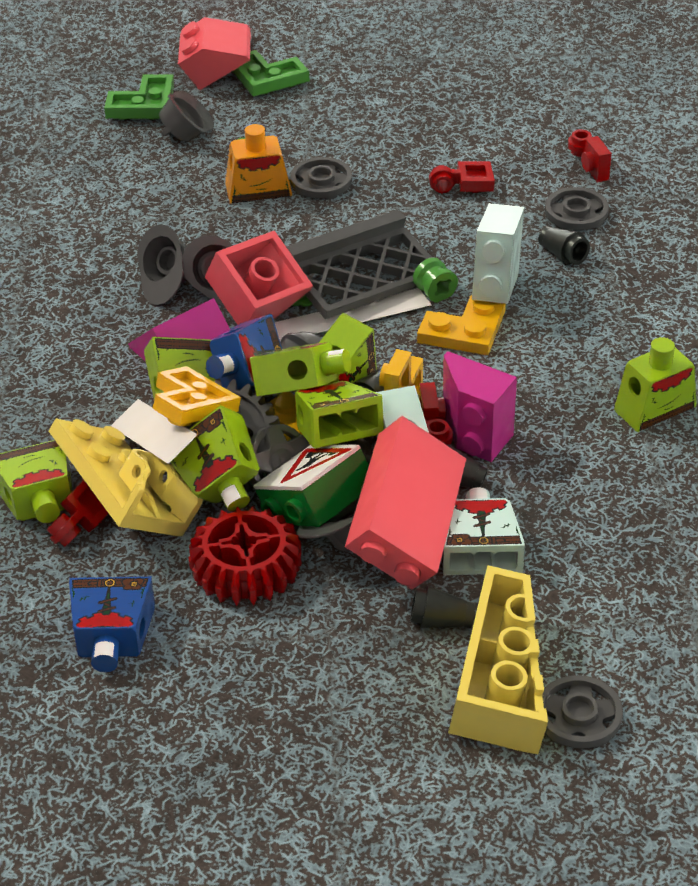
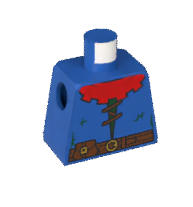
M268 314L240 323L210 340L209 346L212 356L206 362V370L210 377L214 379L220 378L222 387L227 388L231 380L235 379L239 391L245 385L250 384L252 392H256L250 357L282 348L273 315Z
M152 577L70 578L72 621L78 656L91 657V666L99 672H111L117 668L118 657L140 655L155 610Z

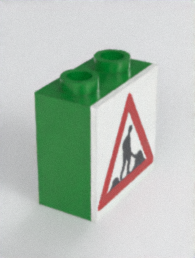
M310 445L257 482L253 487L261 501L260 507L262 512L270 508L274 516L284 515L287 523L295 526L320 527L360 497L369 465L359 445H330L316 449Z

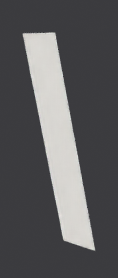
M416 288L345 312V314L360 322H365L431 306V303L422 291ZM319 312L275 322L280 342L282 337L288 333L311 332L316 334L328 331L341 314L324 319Z
M139 399L111 425L167 464L197 436L196 433L184 426L170 423L167 417L153 410L151 406Z

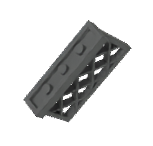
M399 209L286 246L306 276L313 273L323 275L321 282L309 279L313 287L305 296L324 319L417 287L413 282L415 270L408 269L409 262L419 265L425 259L432 256L404 227L406 217ZM402 241L403 244L409 249V251L393 248L391 246L398 244ZM374 253L381 255L380 261H376L362 256ZM385 257H390L406 262L404 267L384 263ZM345 263L352 265L351 271H347L333 266ZM356 267L377 271L376 276L371 277L355 273ZM381 273L401 277V280L391 282L379 279ZM327 277L347 281L346 288L326 283ZM352 283L372 287V290L360 292L352 290L350 287ZM325 293L341 297L342 300L329 305L321 295Z

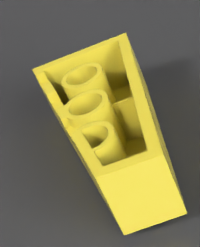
M487 565L448 733L522 752L539 754L548 724L547 709L544 708L543 704L544 685L543 676L540 675L538 656L540 652L538 639L535 637V611L530 575Z

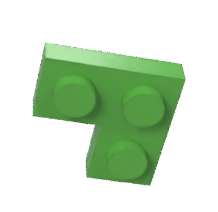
M257 50L250 51L249 62L232 71L252 96L263 95L309 82V70L297 57L268 64Z
M143 74L139 91H108L104 107L106 119H160L159 113L168 101V95L172 94L174 90L173 74Z

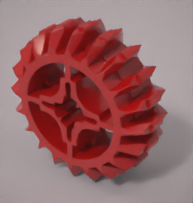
M254 505L249 511H241L238 506L232 513L221 510L218 518L207 517L205 526L196 527L195 537L190 539V556L188 559L193 578L197 586H203L206 596L216 594L220 603L229 597H232L236 606L242 599H249L255 605L257 597L260 596L271 601L273 590L285 594L287 584L295 583V577L297 572L300 571L302 564L301 541L294 529V525L287 523L284 515L274 516L270 508L263 512H257Z

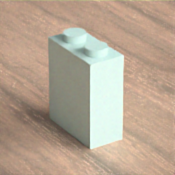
M488 204L477 229L472 300L508 304L519 274L524 207Z

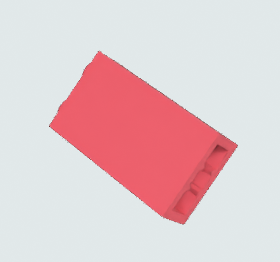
M404 416L398 418L378 434L345 548L412 590L437 574L466 458Z

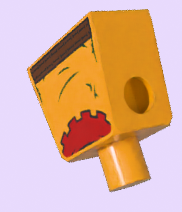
M252 124L245 128V139L233 140L230 143L225 180L230 204L292 196L278 138L274 135L265 136V128L262 125Z

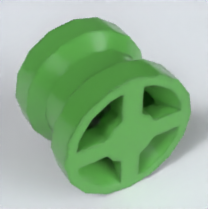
M434 257L421 262L413 274L414 284L424 291L426 296L433 302H439L451 297L458 285L456 274L446 269L445 264L440 259Z

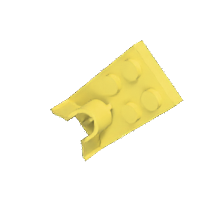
M55 418L49 433L118 527L179 537L184 535L201 507L203 499L198 498L191 491L172 464H167L148 451L131 449L125 441V435L114 427L105 426L100 428L90 426L78 419L71 422ZM167 472V480L163 482V475Z

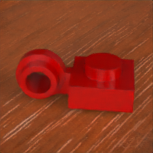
M583 129L573 131L572 135L568 138V148L571 150V153L574 156L581 157L583 169L589 172L596 182L609 180L612 155L610 150L598 136L592 137L589 131Z
M458 161L457 169L439 165L429 174V184L438 193L449 192L455 184H459L460 192L494 191L495 179L490 161Z
M435 382L419 383V401L429 434L444 444L450 445L453 441V430L445 421L446 408L444 397L437 398Z
M84 479L60 503L71 516L68 517L65 513H62L46 529L52 535L49 539L54 544L59 542L65 547L81 532V529L76 525L77 523L90 532L107 516V510Z

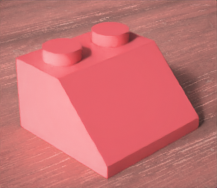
M207 17L198 22H190L180 32L178 65L199 90L204 89L250 61V27L247 24Z
M275 230L217 251L205 275L206 280L237 325L268 314H272L273 319H275L313 287Z

